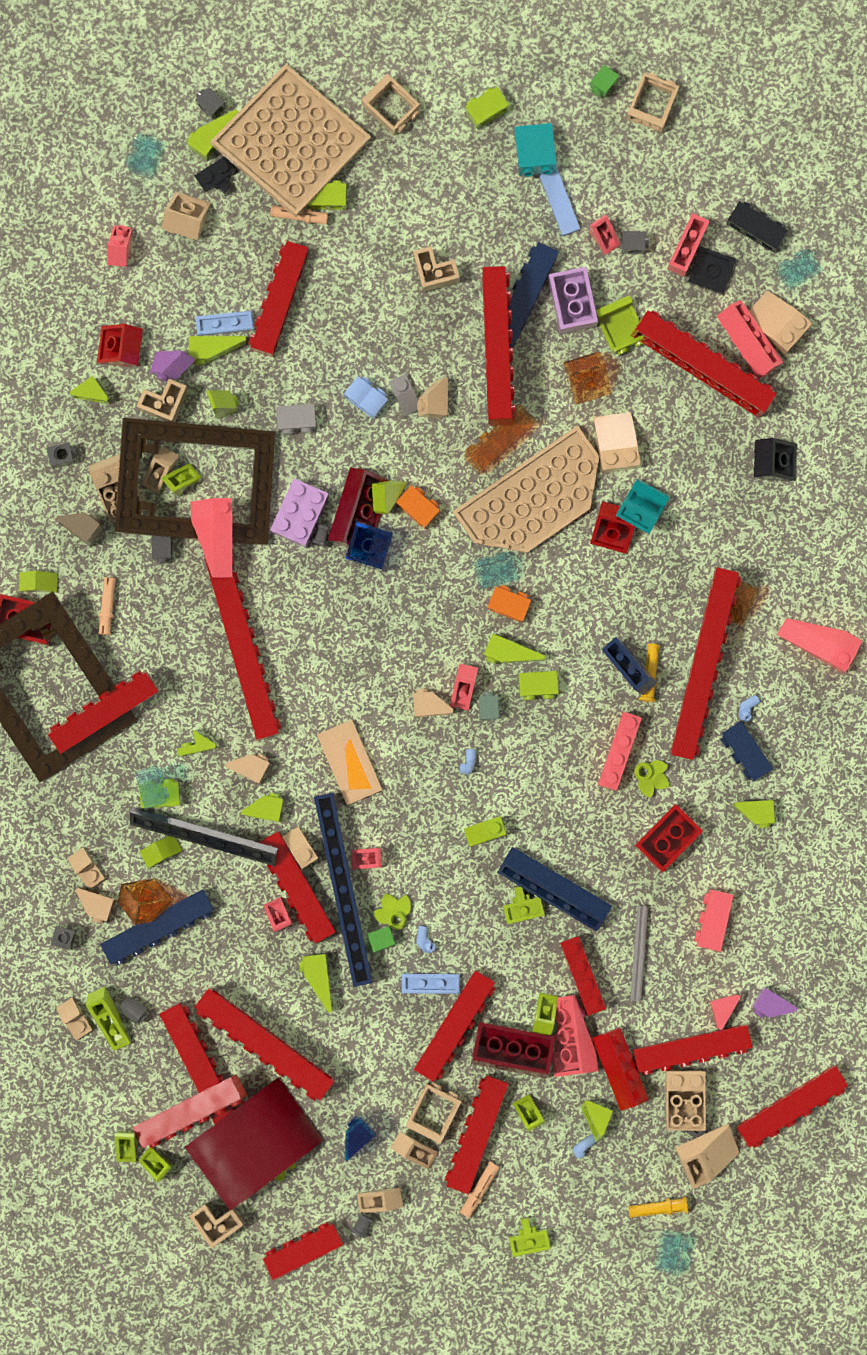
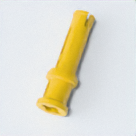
M648 644L645 668L656 680L660 645ZM658 683L646 694L641 695L638 700L655 703V687L658 686Z
M686 1196L673 1200L666 1198L665 1201L628 1206L630 1218L657 1214L672 1216L673 1213L681 1212L688 1214Z

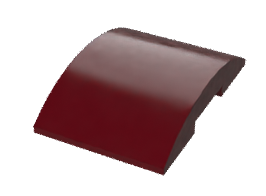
M276 1078L184 1148L231 1211L324 1140L281 1080Z

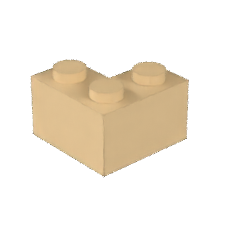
M432 246L413 251L423 292L460 283L455 260L436 264Z
M168 379L162 396L144 389L136 407L139 411L163 421L175 422L187 395L188 388L186 385Z
M207 1202L189 1215V1218L211 1248L245 1223L235 1208L217 1218Z

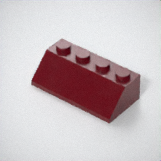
M350 467L328 540L348 548L370 553L381 513L373 511L372 484L389 480L368 470Z
M479 1022L471 1064L547 1079L555 1037Z

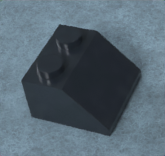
M776 438L755 440L754 478L795 481L797 444Z

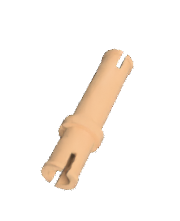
M272 205L271 217L305 221L306 224L312 222L327 225L328 213L307 209L302 210L295 217L282 206Z
M104 577L101 613L98 616L100 618L99 635H111V621L114 619L112 611L116 578Z
M489 1161L474 1189L467 1195L468 1199L459 1211L461 1214L471 1218L478 1203L481 1204V1198L500 1167Z

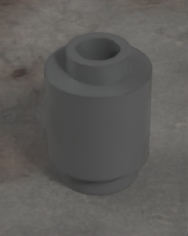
M129 996L119 1007L122 1014L135 1024L139 1022L142 1024L149 1015L146 1013L148 1009L135 998L131 999Z

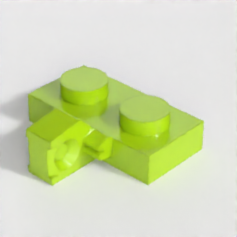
M520 886L514 887L516 897L512 898L513 903L502 905L507 925L545 916L541 898L535 897L530 899L529 894L524 895L523 889Z
M528 1217L521 1218L522 1229L518 1230L519 1235L508 1237L512 1257L551 1249L547 1229L536 1231L535 1226L530 1227Z

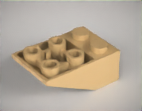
M120 454L88 466L110 523L115 522ZM137 488V496H139V502H143L139 489Z
M665 1071L666 1130L706 1131V1071Z
M729 1124L675 1147L685 1175L693 1189L712 1181L739 1154Z

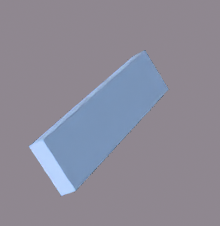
M558 169L550 175L539 174L562 237L580 231Z

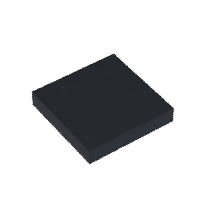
M700 247L687 283L723 295L736 259Z

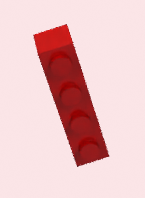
M579 936L560 942L587 1016L605 1010V1004Z
M618 1027L593 1037V1042L620 1111L648 1101L649 1099L621 1028Z
M328 1221L317 1226L319 1230L313 1233L311 1230L306 1231L300 1235L301 1239L295 1242L293 1239H290L283 1243V1248L279 1250L272 1248L265 1252L266 1256L263 1257V1261L272 1280L343 1246L344 1243L334 1222L331 1224Z

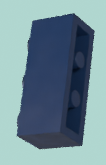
M613 638L601 649L636 692L644 695L657 684L652 675L619 638Z
M742 721L720 734L722 745L726 749L729 747L733 753L730 755L736 765H741L743 768L741 772L747 781L751 780L754 782L773 769Z

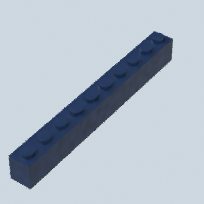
M328 793L314 796L353 987L371 984L373 981L334 794Z

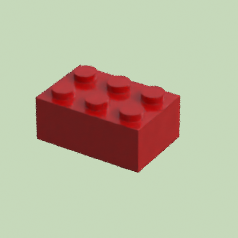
M0 594V624L35 602ZM51 623L46 625L49 631L54 629ZM38 628L33 631L29 629L15 638L50 647L51 639L48 641L44 639Z
M674 804L634 847L663 873L703 830L681 808Z

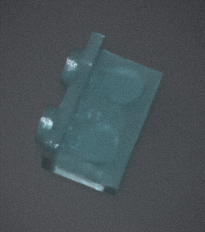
M139 132L138 137L135 136L132 143L134 148L132 155L129 154L126 161L129 172L151 178L163 144L162 141L146 137L143 133Z
M810 248L806 251L804 249L798 251L794 255V259L790 261L786 259L778 265L779 268L776 273L788 291L821 270L812 257Z
M501 552L496 554L495 557H482L474 562L481 589L518 579L510 553Z
M155 765L135 772L144 809L168 803L167 799L170 796L167 787L163 788L162 780L165 778L162 768L158 769V766Z
M661 1231L654 1270L672 1273L676 1276H679L680 1271L683 1272L685 1260H682L683 1252H687L689 1243L685 1235Z

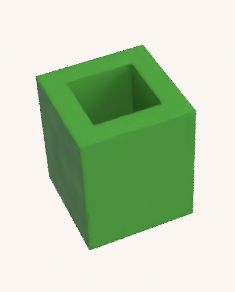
M603 65L590 82L591 92L597 97L602 96L605 99L618 82L619 75Z
M389 926L367 934L368 938L365 939L368 949H372L373 952L395 945Z

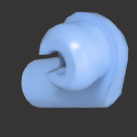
M756 695L740 704L738 713L740 720L744 722L750 721L752 717L751 708L760 703Z
M466 749V764L460 765V773H466V775L472 773L476 763L475 749Z
M418 926L417 945L425 953L434 952L435 944L427 938L428 927Z
M590 1134L573 1147V1153L576 1158H583L585 1150L596 1143L593 1134Z

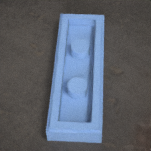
M252 311L196 316L197 335L205 336L254 330Z
M402 974V993L460 994V974Z

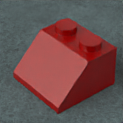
M128 324L101 326L97 363L123 367L138 366L143 329Z
M604 501L601 502L590 544L627 554L635 526L616 516L621 506Z

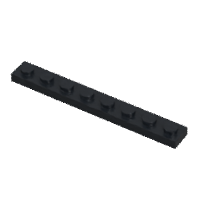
M132 807L130 811V825L275 866L278 861V848L270 845H264L144 809Z

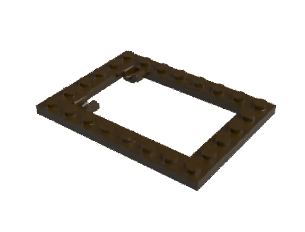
M122 418L114 533L198 540L191 519L155 516L156 503L139 502V496H137L139 459H142V453L159 454V443L163 441L254 450L249 524L232 523V543L268 545L275 431ZM146 440H152L153 445H146ZM142 510H149V514L142 515Z
M53 591L0 624V648L29 629L33 631L38 628L46 641L58 634L98 696L105 691L110 693L116 689L113 681ZM51 623L54 629L49 631L46 625ZM0 663V671H1V670H3L4 668H3L2 664ZM0 687V723L39 782H42L137 721V718L130 709L60 754L56 748L45 755Z

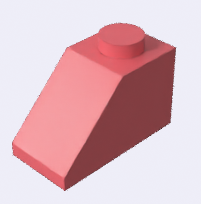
M459 664L450 707L469 711L478 667Z

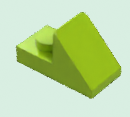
M190 463L162 477L165 484L178 497L181 496L185 488L199 482L201 476Z
M193 730L195 745H192V742L181 744V748H178L177 752L179 757L217 749V745Z

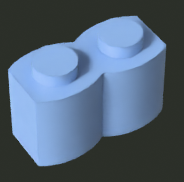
M357 376L344 393V397L372 419H375L388 402L387 394L379 388L377 390L371 386L372 383L367 378L362 377L361 379Z

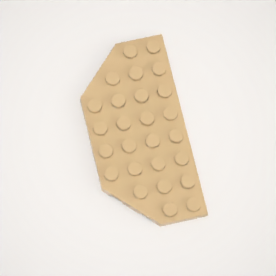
M577 425L452 511V513L474 544L528 553L590 510L599 455Z

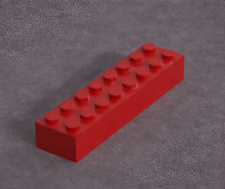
M506 266L482 267L488 426L511 425V421L515 420V405H511V401H514L515 391L514 386L510 385L514 378V368L510 367V363H513V347L509 348V344H512V329H508V325H511V310H507L511 302L510 291H507V288L510 287V272H506Z
M647 310L630 335L633 338L644 335L643 339L640 340L644 345L757 418L765 413L777 394L773 391V387L766 383L761 384L757 381L758 378L751 373H744L739 365L727 362L725 356L718 352L710 351V347L703 342L698 343L693 340L694 337L686 331L681 332L677 329V325L671 321H664L661 319V315L653 310L651 312Z
M208 988L195 1005L196 1013L200 1017L211 1019L213 1021L212 1025L220 1031L223 1029L229 1033L227 1036L236 1043L238 1041L243 1043V1048L250 1054L254 1052L260 1056L259 1060L263 1064L274 1066L276 1068L274 1071L283 1078L286 1075L291 1079L290 1083L297 1089L302 1087L307 1091L306 1095L313 1101L316 1099L320 1101L335 1081L334 1078L213 988Z

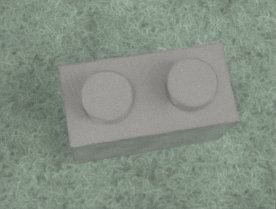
M314 404L276 407L278 432H282V435H292L294 431H301V433L307 434L317 429Z

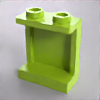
M630 295L596 310L598 324L612 354L618 353V355H622L628 352V348L633 345L636 348L644 345L640 342L644 335L637 338L630 336L639 323Z

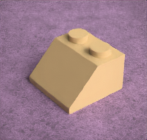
M175 192L165 208L161 229L169 233L185 236L188 239L198 240L202 233L211 202Z

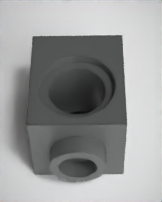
M210 87L202 89L196 95V104L212 120L226 108L225 102Z
M646 231L622 232L621 254H644L645 249H649V237H646Z
M69 442L47 447L50 466L53 469L75 464L74 458H77L76 449L71 447ZM66 451L67 457L63 460L58 459L59 453Z
M151 536L152 559L154 561L157 560L158 564L168 563V560H173L172 538Z
M55 926L50 945L72 950L77 931Z

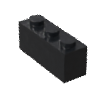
M741 201L738 202L726 222V225L772 253H775L788 232L782 223L770 220L766 213L757 212L751 204L747 202L742 203Z

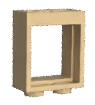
M388 73L361 99V105L393 136L397 132L399 134L403 132L407 127L406 123L410 119L414 120L420 114V104ZM389 88L411 107L394 126L372 106Z
M644 73L629 109L627 120L662 133L679 86L674 81L659 79L656 74ZM645 84L671 94L662 119L636 109Z
M431 1082L430 1085L426 1083L406 1127L441 1144L461 1104V1100L458 1099L459 1095L449 1091L447 1094L441 1091L442 1087ZM428 1091L454 1103L440 1133L414 1121Z

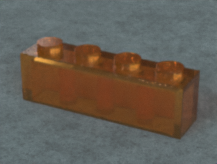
M521 404L517 408L515 406V420L511 421V425L493 426L494 429L489 433L487 431L478 438L480 441L475 446L471 444L464 451L466 453L464 459L480 475L533 427L536 420Z

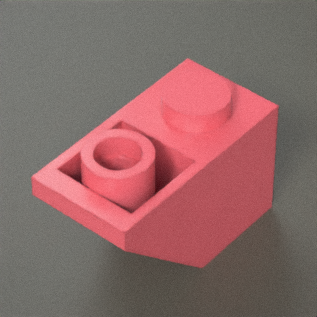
M123 225L113 227L108 242V265L127 266L133 228Z

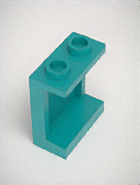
M552 123L514 126L519 176L531 177L535 174L550 175L555 173L557 162Z
M636 479L616 516L650 534L670 497Z

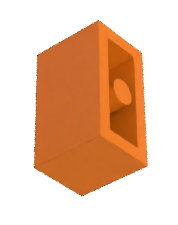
M411 485L396 501V505L425 530L440 513L439 505L432 499H426L424 497L425 493L418 486L414 488Z
M500 585V587L495 586L487 610L523 623L531 600L528 599L529 596L518 592V594L512 593L510 588Z

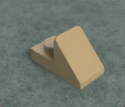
M84 847L67 858L75 873L80 876L89 890L106 879Z
M73 997L56 1007L63 1024H66L75 1040L80 1039L93 1030Z

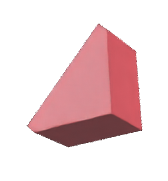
M607 215L590 225L589 233L605 255L621 245Z
M381 848L351 850L352 870L382 868Z
M281 897L263 905L274 932L293 924Z
M735 994L709 1001L716 1028L719 1030L723 1029L741 996Z

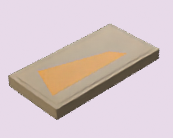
M352 720L317 734L347 805L382 791Z

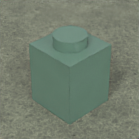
M494 692L482 693V696H479V720H499L498 695L494 696Z

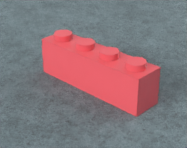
M742 300L731 304L716 316L758 379L770 374L784 363Z
M623 711L598 786L617 791L642 719L641 717Z

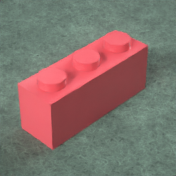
M692 213L667 270L683 277L685 276L708 227L709 220Z
M709 890V893L705 892L703 904H706L705 911H701L698 923L702 924L700 931L697 930L694 942H697L696 946L721 952L734 895L715 890Z

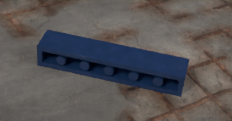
M540 242L537 243L536 247L532 246L528 254L531 258L528 264L524 263L521 268L520 281L516 279L512 287L514 293L511 297L510 306L507 307V310H511V325H508V329H512V344H509V348H514L558 257L559 251Z
M514 847L510 849L497 871L498 874L596 932L603 924L612 905Z
M202 889L106 940L100 946L110 965L115 963L118 966L126 962V957L132 954L135 957L143 953L144 947L150 945L152 948L160 944L161 938L167 936L169 939L177 935L178 929L184 927L186 930L195 925V920L199 918L202 920L212 916L211 912L215 909L205 890Z

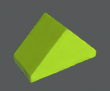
M93 376L70 391V396L75 399L104 404L110 403L109 398Z
M389 480L372 484L373 511L375 513L389 514L407 483Z
M43 571L19 572V592L53 591L57 593L58 573Z
M168 836L152 843L139 852L149 869L182 852V849L176 838Z
M530 1094L512 1103L528 1132L545 1122Z
M586 1100L580 1108L595 1141L598 1142L604 1136L613 1111Z
M116 1132L114 1137L117 1162L136 1163L137 1136L135 1132Z
M150 1147L138 1160L158 1183L173 1166L159 1152Z

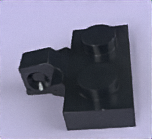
M224 156L195 174L194 177L204 192L213 187L215 190L220 188L226 196L231 193V189L227 184L230 181L228 177L235 174L236 170Z

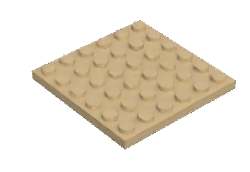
M285 64L211 140L210 144L293 216L297 217L320 190L363 148L371 136Z

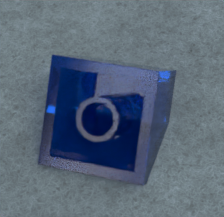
M356 522L345 559L363 567L383 572L392 543L393 533Z
M355 1115L347 1123L344 1154L346 1161L353 1157L377 1134L362 1115L359 1118Z

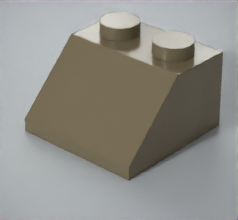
M77 513L57 516L56 518L60 525L89 547L92 546L104 530L100 519L92 513L90 515Z

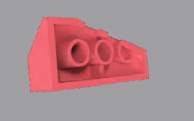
M211 498L190 502L191 522L195 528L212 577L232 578V498Z
M786 618L777 633L781 638L842 674L849 668L862 643V640L847 631Z
M575 995L559 997L556 1010L558 1026L557 1033L554 1034L556 1047L552 1054L554 1077L597 1072L596 1051Z

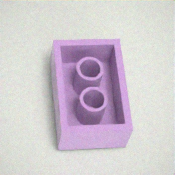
M582 267L549 274L548 282L559 333L563 334L597 327L598 319L587 268Z
M293 478L270 529L271 533L307 548L316 528L315 526L329 499V493Z

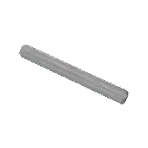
M643 905L637 907L630 998L631 1001L638 1002L641 1001L648 916V906Z

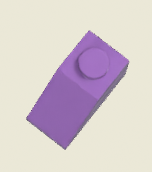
M156 351L150 373L157 376L156 379L167 382L168 379L176 380L194 362L195 358L183 351Z
M765 987L761 989L751 1005L755 1009L753 1013L761 1018H764V1016L770 1018L796 1012L798 1009Z

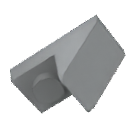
M404 374L390 380L389 384L403 416L405 417L418 411V398L407 375Z

